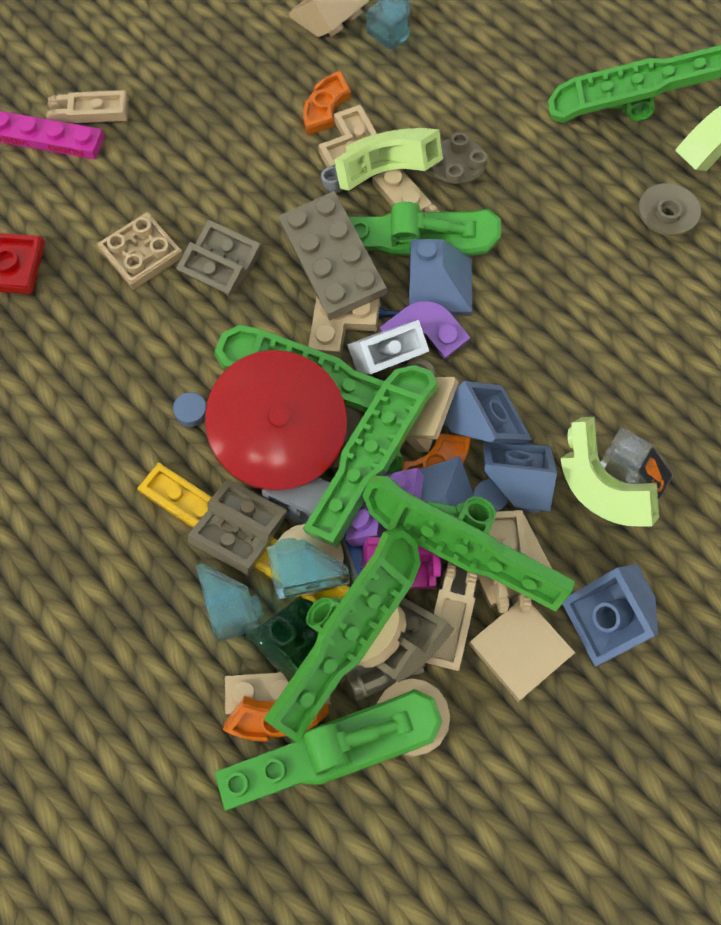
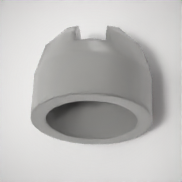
M336 166L324 169L321 173L324 188L328 192L335 191V193H339L343 189H340Z

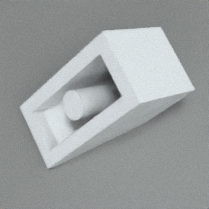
M419 320L347 344L356 371L366 375L429 352Z

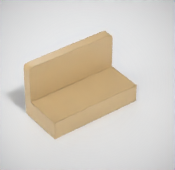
M435 377L439 389L427 401L405 439L417 452H429L433 439L439 437L459 383L455 377Z

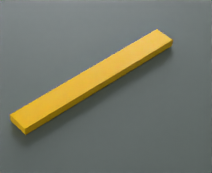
M159 462L137 488L141 494L192 528L208 511V502L212 498ZM275 538L272 539L254 567L255 570L309 606H312L323 597L341 599L350 589L349 586L340 580H337L329 589L309 596L294 593L284 587L275 574L272 561L274 547L278 541Z

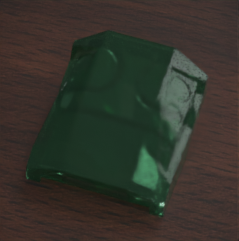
M301 596L297 597L274 617H271L263 625L254 628L245 636L246 640H251L267 660L289 682L314 647L319 634L306 623L307 613L314 603L303 599Z

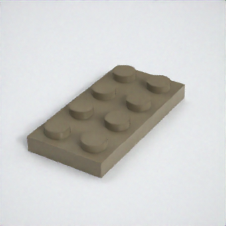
M335 191L278 216L279 222L329 320L388 294L386 285Z

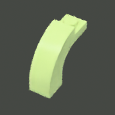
M721 106L701 121L675 150L695 170L708 171L721 156Z
M408 128L371 135L345 146L346 153L334 159L339 186L343 190H351L368 178L389 170L412 169L426 171L443 160L439 129Z
M581 417L571 423L572 427L568 429V444L570 448L574 449V452H569L560 459L564 476L574 495L586 508L610 522L626 526H653L659 519L657 483L630 484L612 477L603 468L598 457L595 417Z

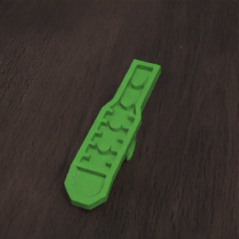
M721 45L667 59L648 58L574 77L557 86L549 98L548 105L551 120L565 123L579 115L603 109H622V112L627 114L628 118L632 121L645 120L654 113V97L659 94L721 78Z
M398 202L392 205L391 213L381 217H349L367 251H378L391 257L410 256L411 239H442L467 256L488 254L501 240V218L489 209L465 212H420V206L416 203Z
M238 325L221 333L214 352V356L224 370L243 357L261 351L280 350L304 356L318 364L330 375L340 390L345 406L364 413L384 383L383 380L353 370L338 357L254 327Z
M416 365L395 369L384 381L342 450L337 473L303 527L307 535L337 548L365 501L363 492L371 476H383L384 474L401 471L403 458L399 450L427 401L439 389L431 370Z
M372 475L363 492V498L370 515L387 530L403 529L417 542L418 546L468 572L490 577L555 612L572 593L575 584L574 580L498 542L489 534L495 520L496 511L488 500L481 497H471L465 503L461 502L457 506L430 501L426 502L406 492L389 476Z
M395 528L382 533L374 554L348 592L341 599L323 597L310 607L306 616V623L319 633L316 643L264 718L267 723L296 743L300 741L342 677L361 662L413 585L421 562L417 542L405 530Z
M415 689L395 698L309 729L303 734L298 743L292 741L289 745L214 772L224 810L230 811L300 784L323 785L434 743L442 724L434 698Z

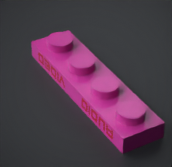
M0 111L1 143L96 160L105 139L102 129Z

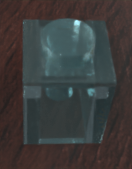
M380 0L368 9L367 34L389 50L404 42L410 35V0Z
M285 538L275 542L274 546L267 547L278 599L350 584L348 566L304 539L296 541L295 538Z
M204 563L196 565L212 631L219 642L261 629L258 618L264 616L258 595L252 597L246 585Z

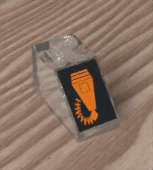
M622 427L601 460L603 468L619 481L630 484L657 483L658 502L674 476L653 444Z

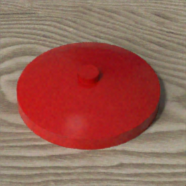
M280 350L253 353L229 366L214 384L208 398L205 413L206 435L217 461L237 480L251 487L267 491H285L299 488L322 475L337 458L344 443L347 428L344 400L330 375L310 359L296 353Z

